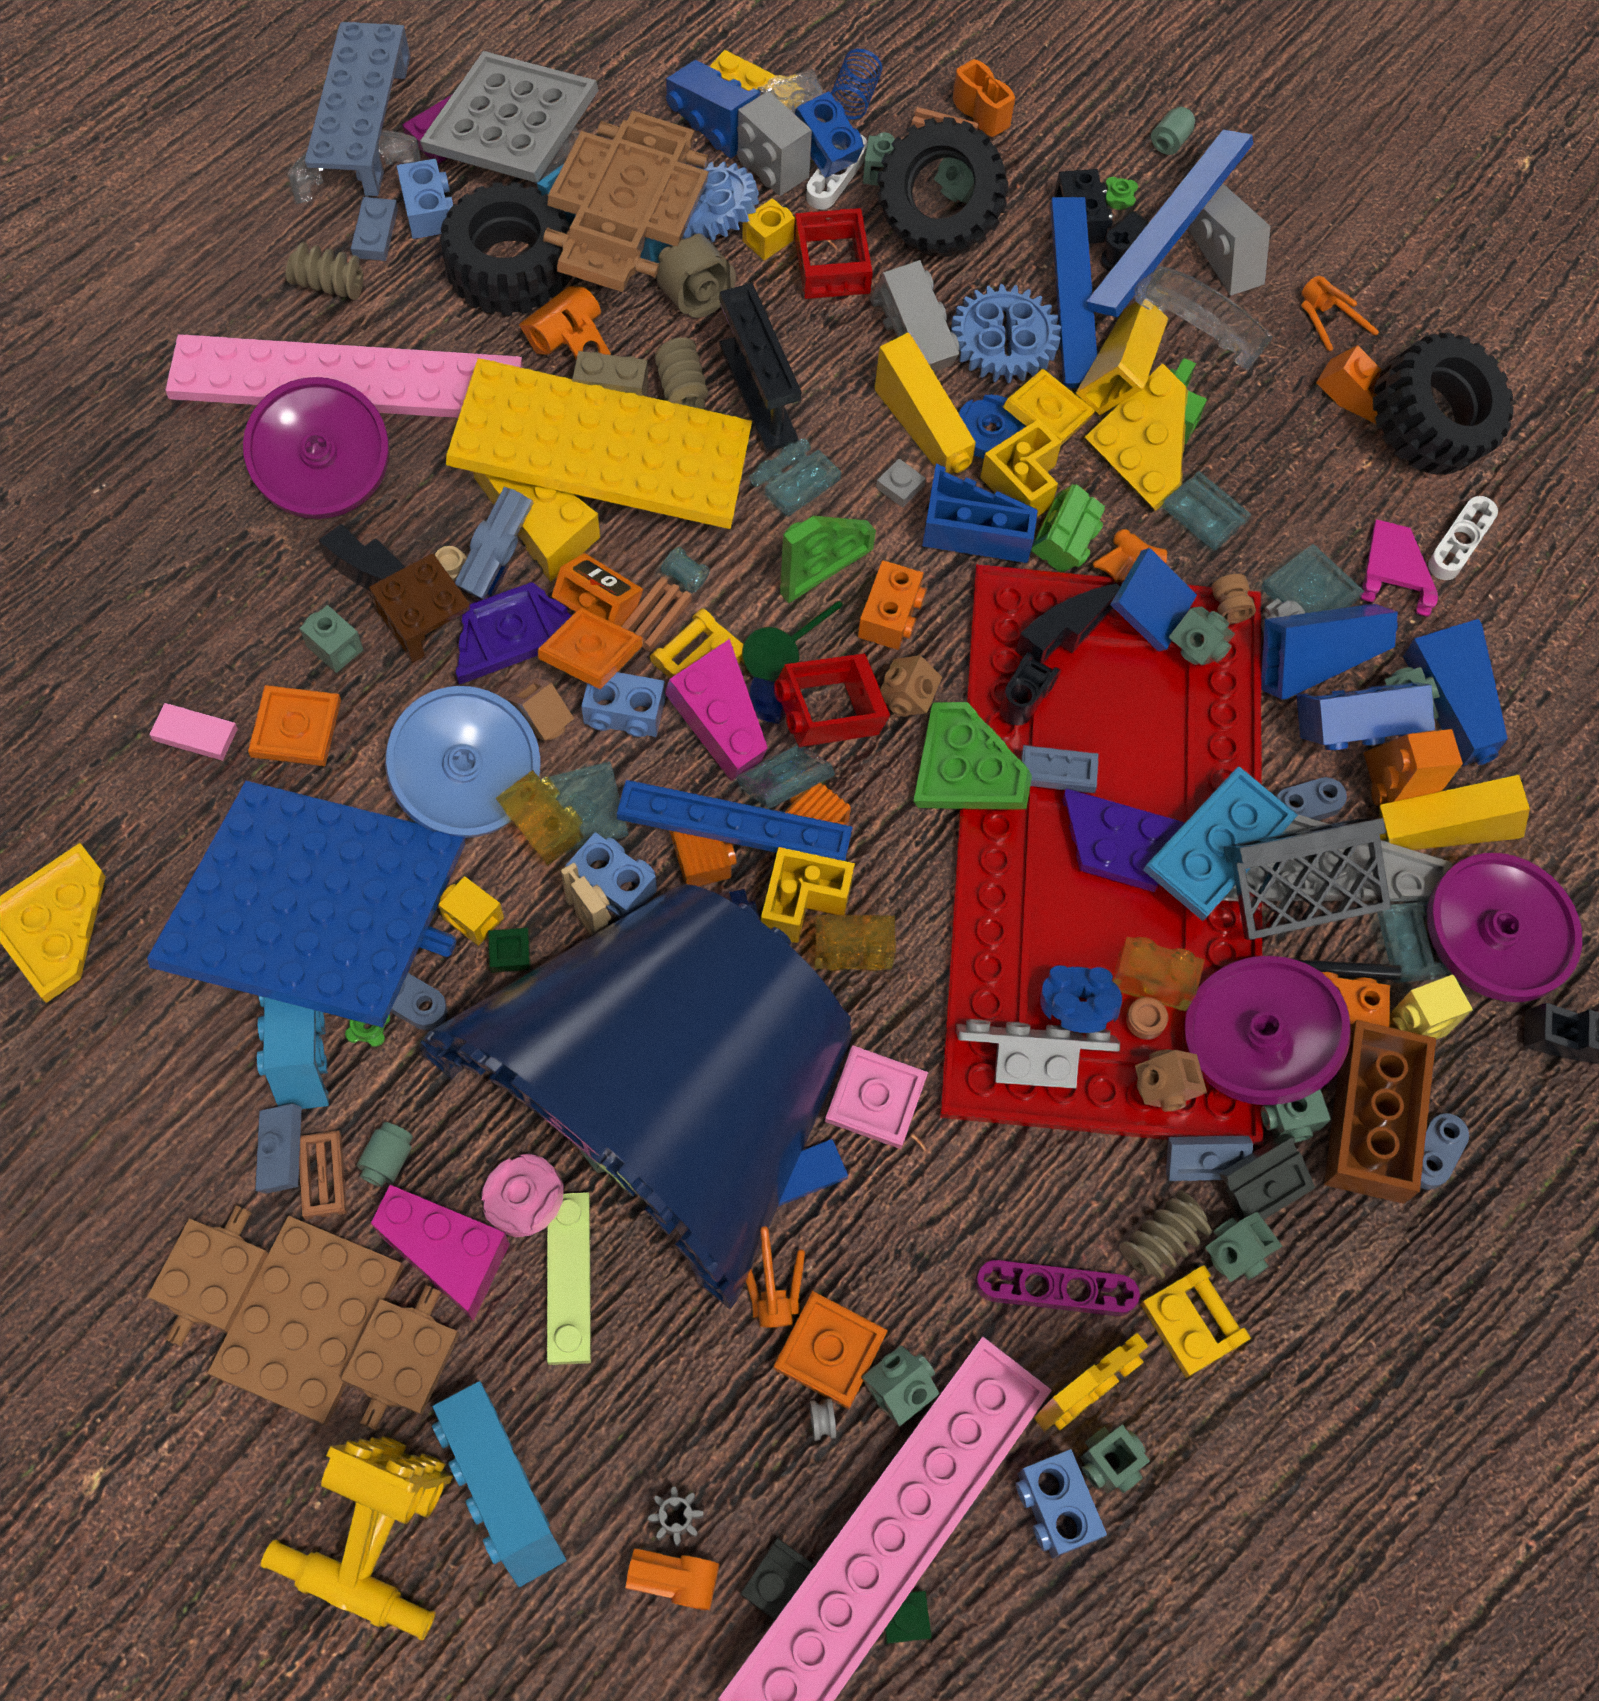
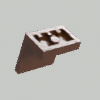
M434 554L425 556L369 587L376 612L412 663L425 656L422 641L425 640L427 633L470 610L469 602Z

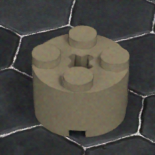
M698 233L680 241L678 246H667L659 254L658 285L683 314L687 313L693 318H701L715 312L721 307L719 291L734 288L736 273L733 266L703 234Z

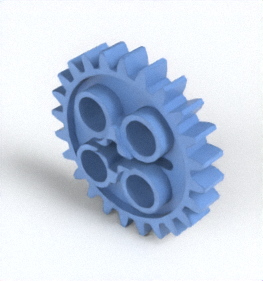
M710 162L707 168L703 169L709 171L707 184L682 239L700 233L706 238L709 237L714 242L718 234L727 237V230L730 228L739 230L738 222H748L747 214L756 212L754 205L759 204V192L752 173H747L745 167L738 169L736 163L727 168L726 162H722L718 167H714L713 162Z
M1000 284L998 292H994L990 286H987L985 295L975 290L973 299L965 297L963 306H957L956 314L952 318L951 333L953 332L959 342V361L970 360L969 371L977 367L981 368L980 377L982 378L988 372L993 373L994 382H997L1000 375H1005L1008 383H1011L1013 375H1017L1021 381H1025L1026 372L1035 376L1039 368L1046 370L1049 360L1054 361L1061 339L1059 337L1061 326L1057 325L1058 315H1050L1051 304L1041 306L1042 296L1031 299V290L1029 289L1023 294H1019L1017 285H1014L1011 292L1006 291L1003 284ZM1002 311H1005L1007 316L1006 339L1009 340L1007 348L1009 356L1005 355L1004 349L1005 327L1002 326L1004 318Z

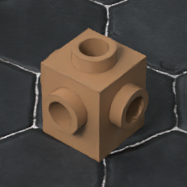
M921 655L898 658L893 660L890 669L886 672L880 691L884 701L889 705L893 713L903 717L925 714L933 703V698L942 676Z
M1160 1050L1149 1055L1150 1060L1135 1065L1138 1076L1137 1088L1146 1105L1162 1107V1111L1165 1112L1175 1111L1184 1108L1187 1100L1207 1093L1197 1054L1179 1050Z

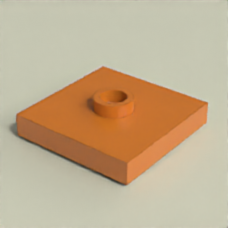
M580 607L538 649V659L601 690L642 647V637Z
M265 685L248 749L250 757L326 766L341 703L340 695Z
M812 1291L773 1370L826 1398H831L833 1402L849 1410L863 1382L862 1376L868 1372L888 1330Z

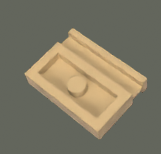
M575 863L562 869L561 875L566 901L569 905L574 903L576 916L589 934L592 936L608 927V921L611 920V916L606 906L609 905V901L603 890L597 884L592 887L585 876L579 878L578 867Z

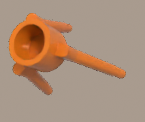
M1316 276L1304 286L1301 294L1305 301L1301 304V307L1309 314L1327 351H1332L1333 346L1315 310L1327 311L1334 304L1372 335H1378V329L1351 308L1357 306V301L1333 286L1325 277Z
M762 1226L760 1234L766 1292H761V1299L752 1268L746 1279L752 1301L753 1318L759 1319V1328L793 1325L792 1315L800 1314L798 1299L805 1251L803 1249L797 1251L788 1299L786 1298V1290L775 1291L768 1227Z

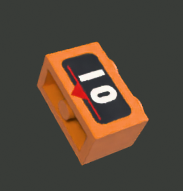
M583 553L560 567L551 597L575 612L582 607L616 625L623 626L638 607L643 588L586 553Z

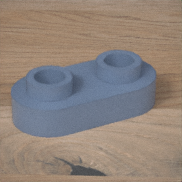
M1324 777L1285 788L1278 793L1277 798L1296 814L1319 821L1338 814L1346 802L1347 793L1339 781ZM1323 791L1330 792L1333 798L1325 796ZM1289 801L1297 802L1299 808L1292 807Z
M407 973L390 1012L418 1029L432 1030L444 1022L447 1017L448 1008L443 995L438 990ZM425 1001L433 1003L429 1010H419L421 1003Z
M1440 1114L1427 1124L1420 1188L1431 1190L1444 1184L1450 1178L1468 1143L1469 1131L1466 1124L1453 1114ZM1444 1127L1450 1128L1454 1132V1138H1449L1445 1135ZM1426 1161H1433L1437 1165V1171L1430 1170L1427 1167Z

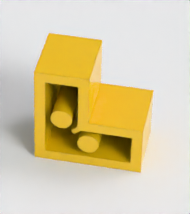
M1037 419L985 453L980 478L994 493L998 491L1037 509L1038 517L1050 509L1055 498L1058 483L1048 471L1056 466L1062 442L1040 419Z
M778 847L761 922L770 929L772 927L780 929L789 937L791 942L798 943L806 908L844 916L852 885L855 863Z

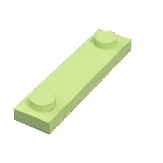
M589 1193L563 1194V1202L558 1214L548 1224V1365L591 1363Z

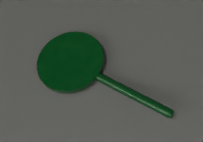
M837 601L792 636L773 627H764L752 632L742 648V660L746 670L760 682L775 684L785 664L799 662V651L795 642L840 609L843 603Z

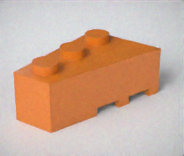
M1452 729L1406 734L1363 752L1372 781V800L1379 808L1382 804L1441 792L1463 764Z

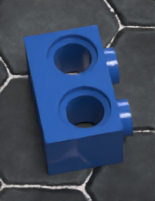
M830 91L796 108L794 114L812 130L810 156L824 178L858 161L864 148L861 134L851 126L845 116L843 106L840 102L835 101ZM817 118H821V119H823L825 122H821V121H819ZM834 145H839L843 150L836 148Z

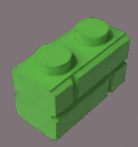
M1077 484L1070 485L1056 495L1031 548L1033 553L1041 559L1047 560L1049 565L1063 573L1074 566L1080 567L1090 555V550L1087 546L1090 540L1098 535L1103 526L1100 518L1105 510V506L1094 497H1089V494Z

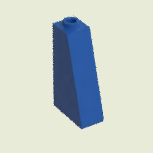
M1368 604L1265 619L1261 690L1277 698L1288 699L1394 648L1398 628V612L1378 604Z
M1472 620L1414 638L1403 658L1408 667L1413 669L1421 667L1425 678L1433 676L1440 697L1433 699L1439 716L1437 721L1442 730H1453L1462 759V766L1477 762L1478 765L1491 762L1498 757V751L1508 738L1480 620Z

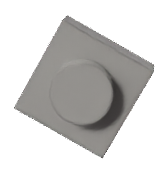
M898 459L877 479L876 489L903 508L925 486L926 478L901 459Z

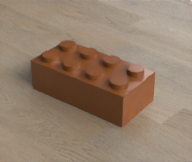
M1356 1020L1350 1027V1045L1347 1056L1338 1071L1324 1185L1405 1204L1420 1192L1436 1038Z

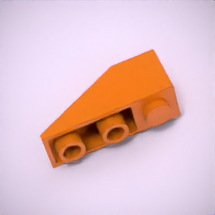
M1356 345L1330 359L1316 383L1338 406L1376 424L1375 417L1378 414L1377 411L1373 410V397L1377 394L1374 393V387L1382 369Z

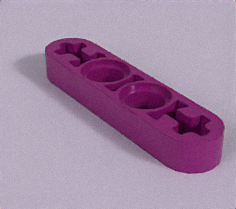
M992 1260L985 1263L978 1271L975 1280L979 1295L988 1301L1109 1316H1124L1130 1313L1138 1304L1140 1298L1139 1287L1136 1282L1125 1275ZM992 1271L999 1272V1279L1012 1281L1014 1272L1020 1273L1016 1285L1017 1294L1011 1293L1014 1285L1001 1284L998 1291L991 1290V1283L984 1282V1278H988ZM1031 1275L1043 1277L1048 1285L1047 1293L1042 1297H1035L1029 1294L1025 1288L1027 1277ZM1072 1280L1083 1281L1089 1288L1088 1299L1083 1302L1072 1300L1067 1293L1068 1282ZM1097 1282L1102 1283L1100 1292L1110 1293L1116 1289L1117 1285L1122 1286V1292L1129 1295L1130 1299H1126L1122 1306H1119L1115 1297L1102 1296L1100 1304H1096L1095 1300L1098 1294Z

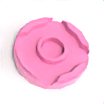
M522 1154L520 1155L521 1157L513 1160L509 1158L501 1162L489 1174L482 1189L485 1217L496 1229L505 1232L506 1235L512 1237L531 1236L546 1228L558 1214L563 1202L564 1185L559 1172L543 1157Z

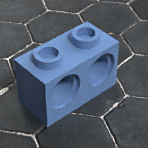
M436 159L396 165L412 239L441 234L442 222L447 218L446 214L453 206L452 197L445 198L444 193L450 192L446 172H439Z
M617 672L601 690L587 683L581 706L584 724L601 731L614 729L626 731L635 737H645L646 735L657 737L666 699L665 681ZM601 700L613 701L608 705L598 704V702ZM645 706L649 708L644 712H638L634 710L636 707Z
M596 832L565 865L567 867L575 863L578 867L579 878L585 876L592 887L597 884L609 901L606 909L619 919L645 905L657 891L655 872L649 864L641 859L633 860L625 854L624 848L611 837L604 839ZM597 860H603L608 863L601 869L590 867L591 863ZM626 882H634L638 885L632 891H624L619 888Z
M1071 1449L1025 1467L1018 1473L1020 1481L1015 1484L1019 1498L1025 1508H1032L1038 1523L1033 1525L1036 1540L1043 1552L1049 1550L1052 1559L1107 1536ZM1050 1473L1056 1477L1059 1483L1057 1495L1049 1496L1042 1492L1038 1484L1040 1474ZM1060 1515L1069 1516L1074 1520L1077 1532L1073 1539H1066L1058 1533L1056 1521Z

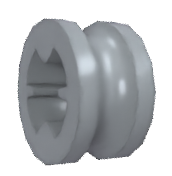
M826 1399L823 1404H817L815 1400L810 1401V1417L814 1441L820 1440V1437L824 1434L828 1435L830 1439L836 1438L832 1399Z

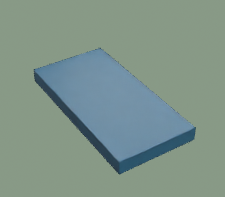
M1238 766L1152 858L1143 871L1204 921L1236 885L1232 862H1226L1224 846L1281 835L1298 815Z

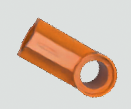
M634 1549L625 1588L669 1598L672 1603L710 1611L720 1564L692 1556L681 1555L680 1558L652 1551Z

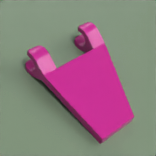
M1376 519L1360 599L1374 602L1375 595L1379 592L1382 582L1421 591L1416 606V613L1429 617L1432 608L1437 604L1438 593L1411 528Z

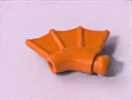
M1122 529L1113 538V543L1117 548L1095 560L1093 567L1107 572L1116 583H1123L1141 550L1151 548L1165 563L1167 562V550L1150 546L1137 535L1131 534L1129 530Z

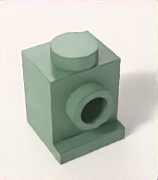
M882 132L877 136L869 135L863 184L879 186L877 183L878 172L883 171L871 169L872 166L884 168L881 162L885 153L891 154L894 148L891 144L895 139L890 133Z

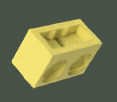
M1452 974L1411 990L1390 1013L1389 1027L1434 1037L1437 1040L1447 1036L1473 1009L1455 976Z

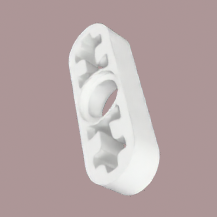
M863 135L861 137L864 148L856 163L844 169L845 173L841 175L833 174L824 178L819 168L815 171L807 183L806 200L811 207L820 210L830 208L865 161L868 145ZM835 145L836 148L843 150L839 145ZM825 184H827V192L823 191Z
M1476 496L1471 498L1429 559L1428 568L1436 578L1451 580L1459 574L1498 515V508L1491 499L1484 496ZM1480 511L1484 515L1475 524L1471 520L1475 513ZM1454 533H1466L1470 536L1472 543H1460L1455 538ZM1451 552L1455 554V557L1447 566L1442 561Z

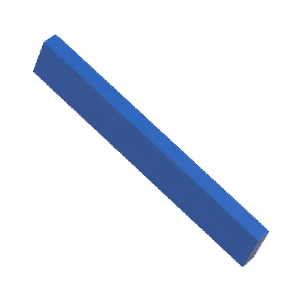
M1052 197L1050 209L1059 326H1061L1060 347L1063 385L1067 388H1079L1097 357L1094 312L1089 311L1087 306V300L1093 293L1085 197Z
M630 780L625 781L617 810V820L776 853L778 847L842 861H846L853 828L843 824Z

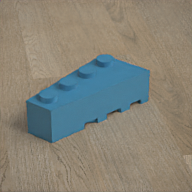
M259 996L260 1005L264 1007V1016L258 1017V1034L260 1040L264 1041L263 1051L257 1052V1067L260 1076L266 1075L277 1106L295 1104L301 1106L302 1109L329 1106V1092L325 1089L321 1074L328 1073L327 1057L324 1053V1044L321 1036L326 1034L324 1012Z
M481 1381L432 1406L439 1420L432 1424V1428L441 1447L444 1449L450 1445L455 1459L448 1462L458 1485L462 1486L465 1483L468 1485L472 1497L465 1500L476 1525L482 1522L485 1523L490 1536L482 1540L493 1564L495 1565L502 1561L517 1586L521 1587L566 1562L565 1555L549 1529L550 1524L530 1488L531 1484L517 1455L513 1452L514 1448Z

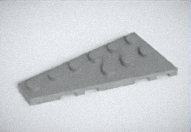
M1298 815L1282 834L1328 824ZM1380 840L1390 901L1429 902L1431 892L1436 883L1452 867V862ZM1368 843L1358 845L1350 858L1362 868L1365 867L1370 859ZM1346 848L1337 849V850H1339L1341 853H1343ZM1323 852L1315 867L1329 876L1339 859L1330 852ZM1311 855L1302 858L1308 861ZM1294 859L1287 860L1279 874L1293 884L1303 866ZM1275 863L1267 864L1271 869L1275 865ZM1345 865L1335 882L1349 891L1359 874ZM1259 867L1250 868L1246 873L1248 886L1257 892L1268 874ZM1310 872L1300 890L1314 899L1324 881ZM1275 880L1264 897L1269 901H1282L1289 889ZM1366 880L1356 897L1361 901H1377L1375 886ZM1236 885L1222 901H1238ZM1331 887L1323 901H1343L1345 897ZM1297 895L1293 899V901H1304Z

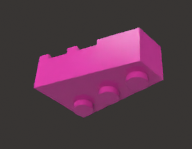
M728 639L670 678L665 695L732 782L761 762L768 747L731 641Z
M390 1185L371 1222L372 1226L383 1240L422 1273L474 1322L510 1245L505 1232Z

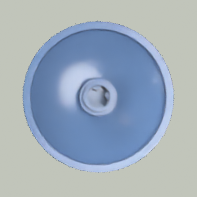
M452 686L429 692L404 710L389 736L385 754V769L388 784L394 798L411 819L433 832L439 831L448 833L450 836L474 838L500 830L511 823L524 810L537 787L540 774V752L531 726L522 713L510 702L495 693L481 688Z

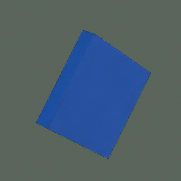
M1151 548L1141 550L1110 605L1159 652L1166 650L1172 641L1169 638L1170 634L1187 614L1197 594Z

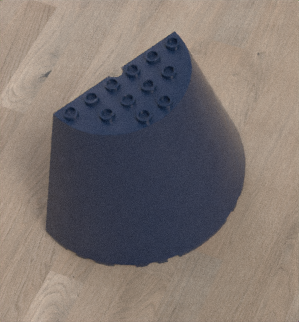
M681 884L429 1031L420 1042V1050L423 1057L451 1080L463 1067L480 1076L486 1070L493 1073L489 1077L491 1082L508 1090L518 1100L559 1130L602 1169L613 1176L630 1196L633 1197L637 1194L648 1204L644 1210L666 1234L669 1235L676 1228L682 1237L675 1245L690 1261L689 1265L697 1278L698 1284L727 1308L731 1309L738 1300L761 1247L760 1229L762 1226H766L769 1229L801 1151L804 1149L852 1039L850 1022L852 1019L843 1010L834 994L820 976L789 946L791 940L783 931L776 927L768 928L759 920L758 914L747 904L741 903L738 906L705 888Z

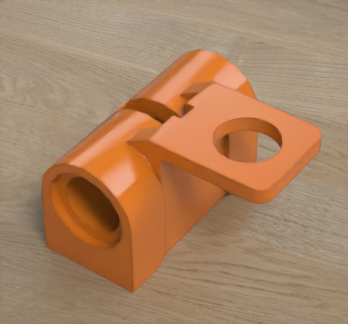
M568 286L519 324L536 354L549 355L561 345L567 344L577 360L578 351L583 352L586 342L593 341L597 345L599 353L611 355L593 322L601 315V308L592 293L584 287Z

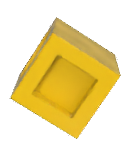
M773 198L755 209V213L748 214L749 221L743 222L742 241L764 261L794 241L795 218L788 208L782 207Z
M465 876L457 885L452 884L443 892L438 904L443 920L477 946L486 939L488 931L494 930L504 919L500 902Z

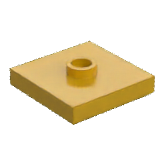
M1044 369L1040 370L1012 394L1003 406L1004 409L1025 426L1040 419L1060 439L1061 445L1087 423L1095 413L1092 407Z

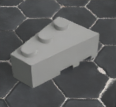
M1222 184L1190 224L1188 230L1230 296L1265 284L1271 226L1227 186Z
M921 260L883 272L870 297V301L874 307L880 305L887 316L886 319H883V324L887 331L894 329L898 337L909 332L933 372L952 366L959 355L960 347L956 335L953 332L950 333L946 323L945 308L940 301H937L933 292L932 276L929 271L924 270Z

